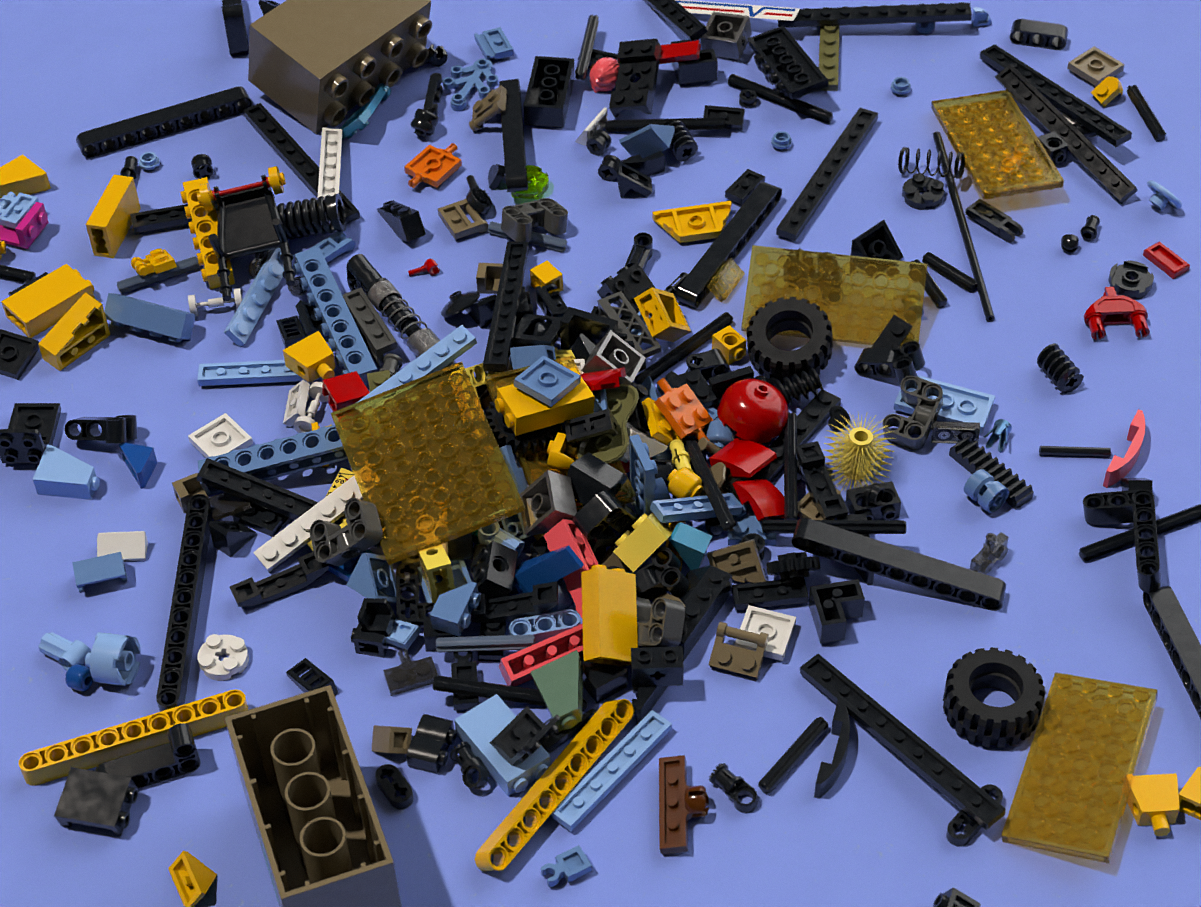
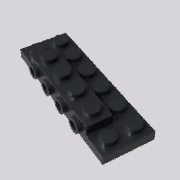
M784 26L748 38L749 46L756 53L754 60L757 67L761 66L764 76L768 75L771 85L775 84L778 94L783 93L785 97L789 96L793 100L829 86L828 79Z

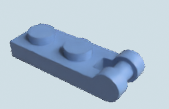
M336 231L310 249L320 247L328 263L345 251H352L356 243L351 238H346L343 232Z

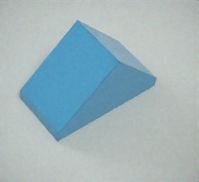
M679 522L676 524L669 541L690 570L700 568L712 535Z

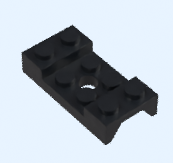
M657 38L620 42L617 56L620 64L616 89L611 92L609 109L614 117H618L621 110L638 109L646 114L652 113L662 49ZM641 77L636 83H633L635 78Z

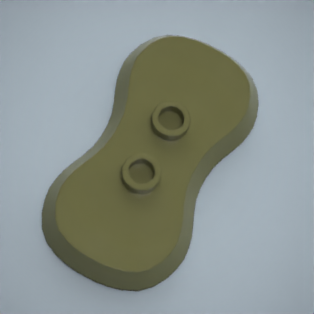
M620 384V387L606 389L608 409H610L617 420L618 426L615 429L618 432V436L613 437L609 432L579 441L576 450L578 459L589 452L610 465L618 462L624 456L629 444L627 421L633 414L639 399L637 389L629 384Z

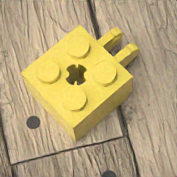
M653 512L649 516L644 513L632 525L635 530L632 533L627 530L615 542L618 547L613 552L633 573L672 534V530L665 523H661Z

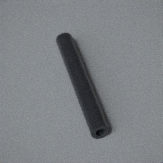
M1040 446L1039 455L1110 457L1111 448Z

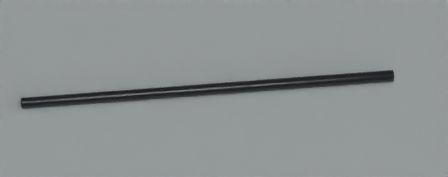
M937 131L933 133V139L937 153L940 150L942 151L941 166L945 175L948 170V157L941 134ZM948 172L945 176L948 191L973 277L977 281L976 287L986 321L991 322L995 319L955 181Z

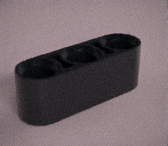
M1017 19L1012 24L1010 40L1018 45L1061 50L1066 45L1068 29L1061 24Z

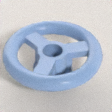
M1152 180L1147 182L1149 189L1154 192V195L1149 200L1154 206L1160 210L1166 207V203L1175 208L1182 207L1181 201L1166 188Z

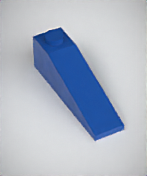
M569 545L522 562L515 569L511 593L516 595L533 592V585L555 582L580 569L584 564Z

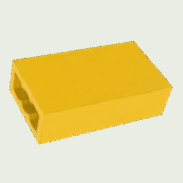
M113 175L86 223L94 256L114 258L132 226L131 214L139 213L141 209L133 177Z
M65 264L4 299L1 303L6 317L26 336L32 338L56 324L85 292L94 298V286L88 279L85 280L81 277L77 269L73 270L68 264Z
M575 367L570 368V370L579 374ZM581 377V383L552 407L514 387V384L497 388V399H495L494 403L497 412H501L506 426L510 427L517 436L594 413L595 396Z
M593 565L590 570L581 572L583 660L585 662L617 667L631 665V648H638L636 575L626 573L625 569L622 568L607 569L606 565Z

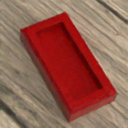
M1160 241L1143 252L1144 257L1172 279L1189 271L1190 264Z

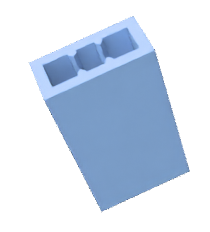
M496 694L454 719L455 730H457V736L462 742L466 741L471 745L473 754L481 758L491 777L509 797L516 792L523 791L527 785L539 779L551 765V758L547 751L540 746L523 763L518 759L511 766L490 744L516 717Z

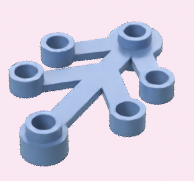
M482 58L475 61L469 67L453 66L451 68L452 77L443 79V88L451 90L454 87L464 85L462 90L451 98V108L454 111L466 109V97L474 86L479 92V97L483 99L490 92L489 87H496L499 84L498 76L491 73L493 68L491 61ZM473 73L470 76L462 77L463 75ZM481 76L487 79L488 86H484L480 79Z

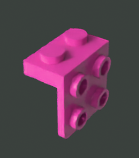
M36 202L15 229L0 225L1 241L28 249L49 223L44 203Z

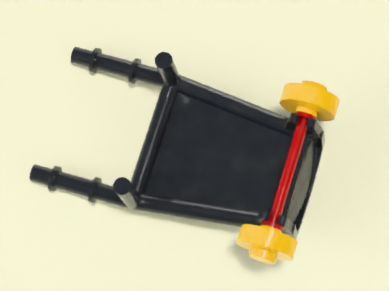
M277 166L268 168L269 177L261 175L262 181L223 191H220L218 186L213 187L214 190H211L208 183L199 184L197 198L205 211L215 210L214 201L216 200L218 203L217 235L211 234L208 239L217 257V275L220 277L221 283L219 292L222 294L224 301L231 300L232 286L229 284L228 277L230 270L227 268L226 260L271 249L281 248L280 260L283 262L284 267L283 277L286 279L288 286L295 284L294 277L296 272L292 268L293 255L290 253L288 239L274 200V194L284 193L283 185H286L284 174L279 172Z

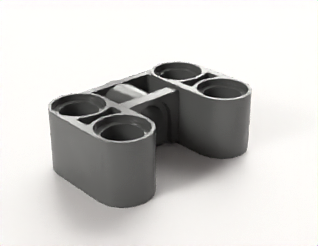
M550 198L506 206L502 210L501 230L516 242H529L531 240L532 228L538 226L545 228L552 234H564L567 227L568 211Z
M907 376L901 381V398L905 403L916 406L912 416L908 418L897 414L887 415L883 420V432L886 433L884 434L885 438H896L887 439V441L911 450H919L925 445L929 433L936 423L943 405V390L936 383L916 376ZM909 388H914V389H916V390L913 391V392H908V391H907V389H909ZM933 395V396H936V397H938V398H936V399H929L928 397ZM891 426L898 427V429L896 430H890L888 428ZM912 434L920 435L918 438L910 437Z
M351 498L347 501L344 509L347 526L342 529L338 524L319 519L312 523L310 537L315 558L318 562L339 567L380 542L383 532L377 507L374 503L357 498Z
M636 597L638 646H679L682 639L685 617L684 604L676 600L657 598L651 606V602L648 599Z

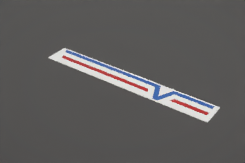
M676 0L688 12L712 15L713 12L749 16L750 18L794 21L800 10L799 8Z

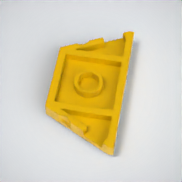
M731 201L653 211L652 219L679 243L717 238L725 228L731 211Z

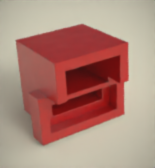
M357 371L323 380L322 394L324 396L329 395V406L339 423L363 418L353 405L370 392Z

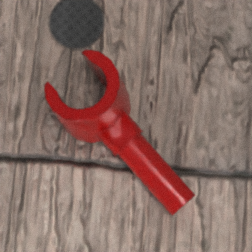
M428 259L423 266L409 270L408 273L411 276L428 271L430 275H436L440 270L435 260Z

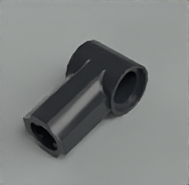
M642 232L635 235L634 245L625 266L627 265L629 268L638 262L644 271L647 261L653 254V238L650 234Z

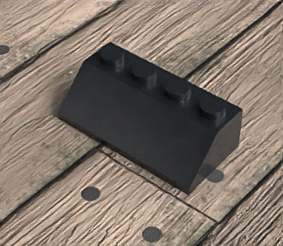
M712 565L690 570L685 576L689 581L688 590L683 595L675 596L685 605L682 639L679 646H682L683 661L732 593L733 575Z

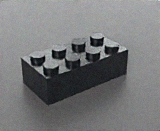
M535 56L523 105L524 125L564 127L575 79L574 58Z

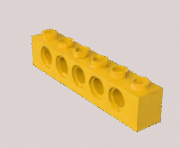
M206 177L182 182L184 191H181L180 194L183 204L187 203L188 205L184 207L186 217L192 220V222H188L191 235H196L192 239L195 250L200 251V253H197L199 266H204V269H201L203 282L208 281L210 289L219 288L221 283L220 277L217 275L218 261L208 239L211 234L217 235L218 215L216 208L215 210L205 211L197 198L199 184L208 183V179ZM226 260L227 268L230 270V275L228 276L229 284L233 285L235 284L230 260Z

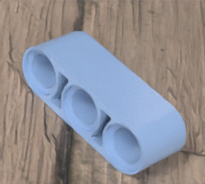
M563 610L519 618L511 622L509 626L510 635H534L536 644L580 625V615L574 610Z

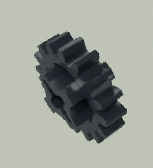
M807 552L778 555V561L766 563L768 575H780V580L809 577V571L821 569L819 557H807Z

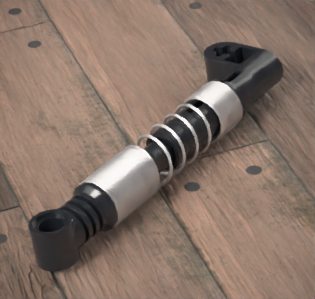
M363 254L351 257L346 266L347 283L350 290L362 288L367 293V297L374 307L382 313L383 317L389 318V324L395 325L394 330L401 332V339H408L407 346H409L416 357H419L440 341L434 332L427 327V324L421 321L420 316L415 314L414 309L409 307L408 302L402 299V295L388 279L383 278ZM421 323L424 324L426 328L422 329L420 327ZM406 333L408 337L404 338L402 334ZM444 367L442 370L446 374L450 375V373ZM442 373V376H443V377H447V378H450V379H451V377L446 376V375H444V374Z

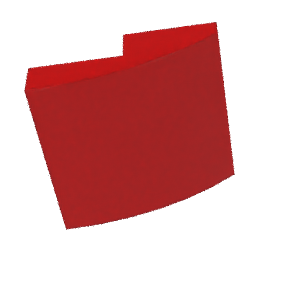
M735 438L712 455L709 461L711 467L718 462L724 463L726 468H730L731 476L751 478L777 458V455L774 451L759 443Z
M757 479L733 483L741 504H750L758 521L784 518V496L771 482L766 479Z

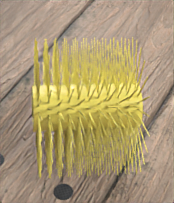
M862 417L859 427L858 422L857 426L854 423L856 428L849 424L852 430L845 425L843 426L847 431L834 426L842 433L838 435V432L829 431L838 437H827L835 442L824 443L835 448L825 450L833 454L832 456H824L833 460L832 462L825 463L829 465L834 463L833 466L835 467L829 468V470H839L832 474L843 473L839 477L845 475V478H848L849 481L852 479L851 485L854 480V487L856 483V488V480H859L861 486L860 479H863L862 482L864 481L866 485L867 483L864 478L870 482L872 481L869 477H874V479L880 481L873 474L884 476L878 471H890L880 465L889 464L881 459L892 458L883 454V452H894L883 446L893 444L878 442L896 439H875L886 433L872 435L878 430L870 432L875 425L872 428L870 427L869 430L867 426L864 428L866 418L862 428Z

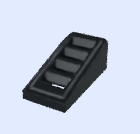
M298 315L276 320L285 349L306 338Z
M306 658L286 672L287 676L304 693L331 685L334 696L338 693L333 679Z

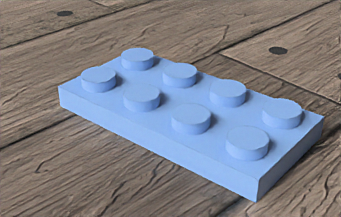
M917 375L919 378L940 385L943 390V405L936 421L983 433L994 403V395ZM914 388L907 389L908 392H913L916 390ZM900 389L894 403V410L913 414L916 406L907 404L902 400ZM932 395V396H929L928 398H929V399H936V398H938V397Z

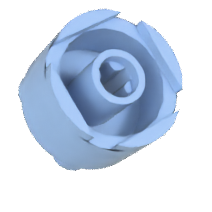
M97 633L92 650L87 653L85 658V665L90 667L93 681L119 686L133 683L140 666V662H136V653L141 654L139 641L136 637L128 635Z

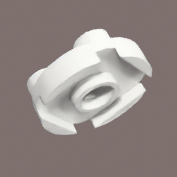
M212 634L207 637L206 642L200 647L197 659L200 669L204 671L208 678L225 681L232 679L231 675L237 672L240 674L245 670L249 662V655L242 638L233 635ZM226 654L227 656H229L225 657L223 661L219 660V656Z

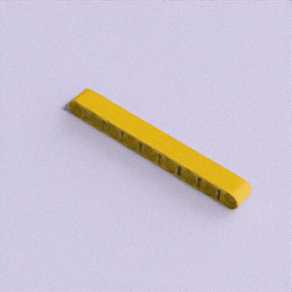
M230 690L33 750L20 757L19 767L25 782L33 786L66 777L71 767L88 770L107 761L170 743L167 732L176 724H188L193 737L227 727L225 717L249 710L246 697L240 690Z
M629 700L607 701L597 710L475 854V864L480 870L500 871L509 865L631 720L634 709Z

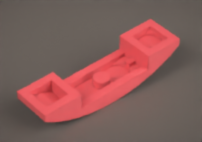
M1138 409L1130 424L1127 440L1132 443L1124 458L1114 455L1106 471L1103 486L1106 488L1124 478L1137 462L1145 435V417L1142 410Z

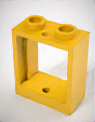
M651 287L634 298L652 337L675 342L691 332L673 293Z

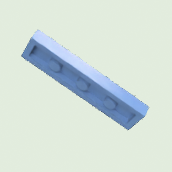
M732 493L722 494L732 516L741 515L744 507ZM707 495L652 501L650 510L661 523L717 517Z

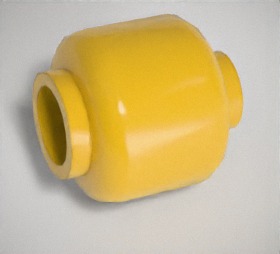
M687 467L679 470L674 469L667 478V481H669L667 489L676 498L696 497L703 490L701 486L702 479Z

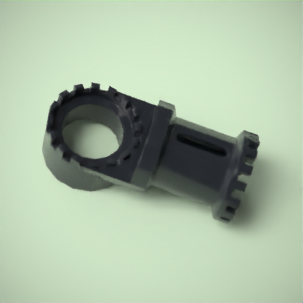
M464 741L461 744H457L458 747L454 746L455 749H451L450 758L453 761H457L460 765L464 784L469 788H484L488 784L487 781H489V771L482 763L481 758L473 754L471 745L468 742ZM478 771L479 780L473 783L472 775Z
M725 763L716 766V770L713 769L714 773L712 772L711 776H709L710 782L718 784L725 790V795L734 801V807L738 811L749 813L757 807V792L741 776L734 775L728 770V765ZM742 795H749L753 800L750 803L744 804L738 799Z

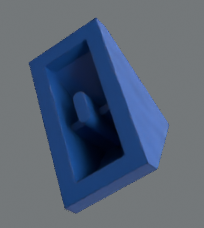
M120 443L119 447L125 464L140 488L146 487L157 465L154 448Z

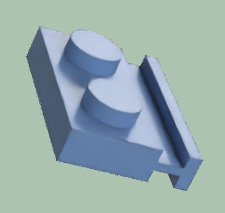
M501 27L483 31L480 35L474 34L475 41L485 59L490 61L492 58L497 60L514 55L513 48Z

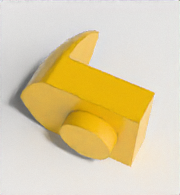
M1109 76L1095 87L1091 93L1105 107L1119 93L1123 95V88L1117 78Z
M558 432L555 440H550L547 448V454H549L547 466L556 469H569L570 465L575 462L564 454L566 434Z

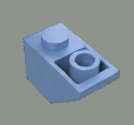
M536 345L510 348L511 355L509 361L513 371H525L543 355L556 362L554 346Z
M470 582L439 595L430 613L433 629L460 637L463 629L468 628L473 608H477L480 602L481 595L478 594L477 583Z

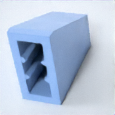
M52 445L46 446L33 477L38 495L92 500L94 492L98 490L100 484L99 477L96 476L93 466Z

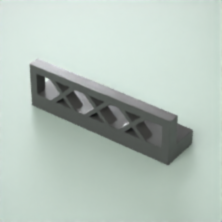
M362 288L343 294L342 296L369 352L379 368H382L384 353L398 348L396 340Z
M621 291L598 300L599 315L618 321V330L621 333L627 334L625 342L633 341L635 350L646 358L662 352L660 344L651 336L647 326ZM620 300L622 303L621 307H614L610 305L611 303ZM622 314L632 317L631 321L621 320L620 318ZM632 328L642 331L640 336L630 332ZM643 342L651 344L653 347L643 351L640 346ZM646 359L639 372L646 369Z

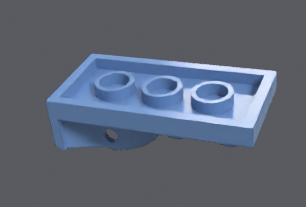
M639 434L629 436L630 501L637 516L640 518L644 513L648 516L652 513L650 510L652 501L671 499L663 478L655 479V474L658 473L656 462L650 460L648 446L646 443H642Z

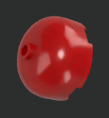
M743 379L733 383L726 389L718 406L717 414L723 426L728 425L736 431L737 437L747 441L767 443L771 442L772 438L778 435L781 436L789 411L786 399L776 387L758 379Z

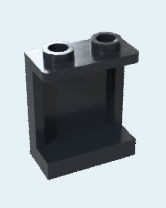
M568 307L560 320L561 350H571L580 334L586 336L595 345L610 330L615 334H621L618 330V321Z
M71 767L54 817L61 826L71 827L72 823L111 829L115 835L121 836L123 829L129 824V811L132 803L134 804L137 800L138 788L131 777Z

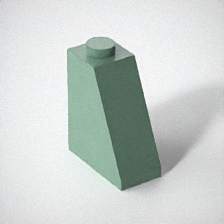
M573 651L531 671L534 683L551 717L553 718L556 714L560 717L555 723L558 726V731L570 729L581 722L583 665L578 651Z

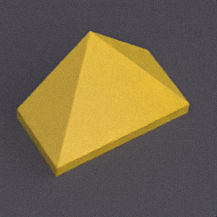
M182 851L168 868L184 907H195L217 876L214 871L187 851Z

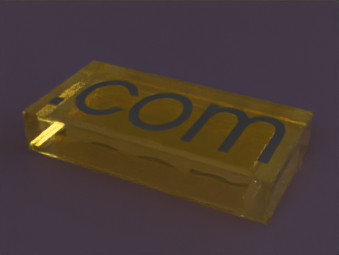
M730 258L710 281L707 288L722 302L729 296L745 273Z

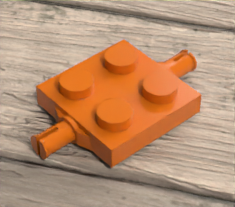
M451 143L446 149H439L428 145L404 166L405 173L413 177L408 181L409 186L415 188L420 182H425L438 188L462 166V160L452 155L458 149L457 145Z
M665 377L660 379L657 384L664 392V395L659 397L654 403L679 438L683 439L694 435L698 441L703 437L707 438L702 430L713 419L686 383L679 388H671Z

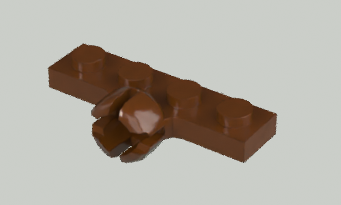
M685 755L659 758V849L661 854L688 852V821L696 817H705L709 811V808H706L709 800L705 787L702 785H687V762Z

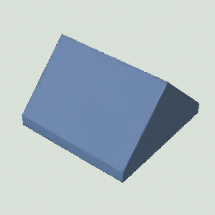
M650 124L619 141L631 156L640 154L644 158L668 149L675 128L674 126Z
M371 553L361 554L347 586L366 598L387 599L389 603L396 604V579L390 556Z

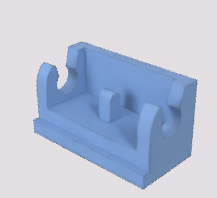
M121 552L72 562L76 586L79 592L84 591L85 585L120 577L123 582L128 581Z

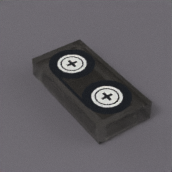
M933 421L931 443H959L968 436H971L973 443L975 441L978 442L980 423Z

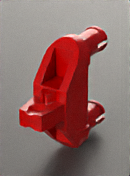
M1105 287L1103 296L1095 301L1084 314V322L1090 327L1091 337L1097 340L1096 333L1099 340L1105 337L1106 332L1103 325L1133 324L1135 335L1139 338L1141 337L1140 331L1142 337H1146L1150 333L1146 322L1148 317L1146 308L1138 301L1125 295L1117 296L1114 287Z

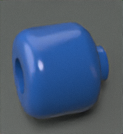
M81 664L72 665L66 672L65 681L68 687L82 692L88 690L93 683L90 668Z

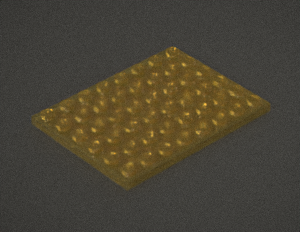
M462 361L331 413L363 500L374 503L377 507L383 532L380 544L389 565L419 553L418 551L441 545L526 510Z

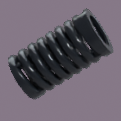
M338 193L333 196L327 195L325 198L323 196L318 197V199L313 197L310 201L304 199L302 202L296 200L294 203L292 201L287 204L280 203L277 206L287 239L293 240L296 237L317 236L319 233L323 235L327 232L333 233L335 230L341 232L346 229L345 209ZM337 203H338V206H339L340 218H339V214H338Z

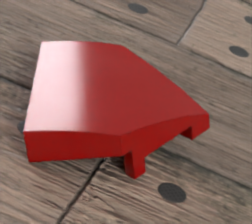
M623 367L580 373L589 389L594 391L620 387L619 377H626V370Z

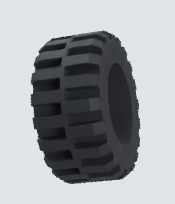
M781 297L777 298L776 302L771 300L765 303V308L760 307L755 312V316L751 317L749 327H747V345L750 361L759 374L764 373L766 378H776L782 384H784V377H788L792 382L793 374L801 378V371H805L809 375V369L812 367L819 375L820 369L826 368L828 360L832 356V326L827 314L823 310L820 311V307L817 304H809V300L804 298L797 300L796 297H790V299ZM788 330L799 331L810 339L805 346L792 351L778 349L770 343V340L776 334Z
M991 647L990 650H984V648L976 649L973 654L968 652L962 655V659H957L953 663L952 668L947 674L943 696L944 714L947 716L950 726H956L955 731L960 736H967V740L974 744L979 742L984 747L996 745V748L1005 747V744L1008 743L1010 746L1018 744L1020 739H1027L1038 726L1045 697L1043 679L1039 673H1036L1037 669L1031 663L1027 664L1024 657L1021 655L1015 656L1010 650L1005 649L1004 652L999 651L998 648ZM982 688L998 689L1007 693L1015 703L1005 707L989 706L980 702L972 692Z

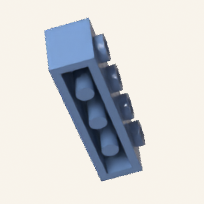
M108 293L104 311L106 319L111 321V325L123 327L124 324L129 325L130 330L143 332V329L148 330L149 335L155 337H162V334L169 336L168 340L181 343L182 339H191L196 314L114 293Z

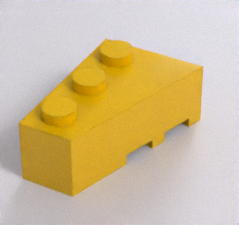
M85 292L38 343L43 360L61 371L109 337L110 331L102 303Z

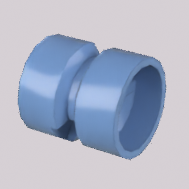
M984 469L973 473L964 486V493L974 501H978V504L988 513L997 511L1005 503L1009 495L1008 488L999 481H995V478Z

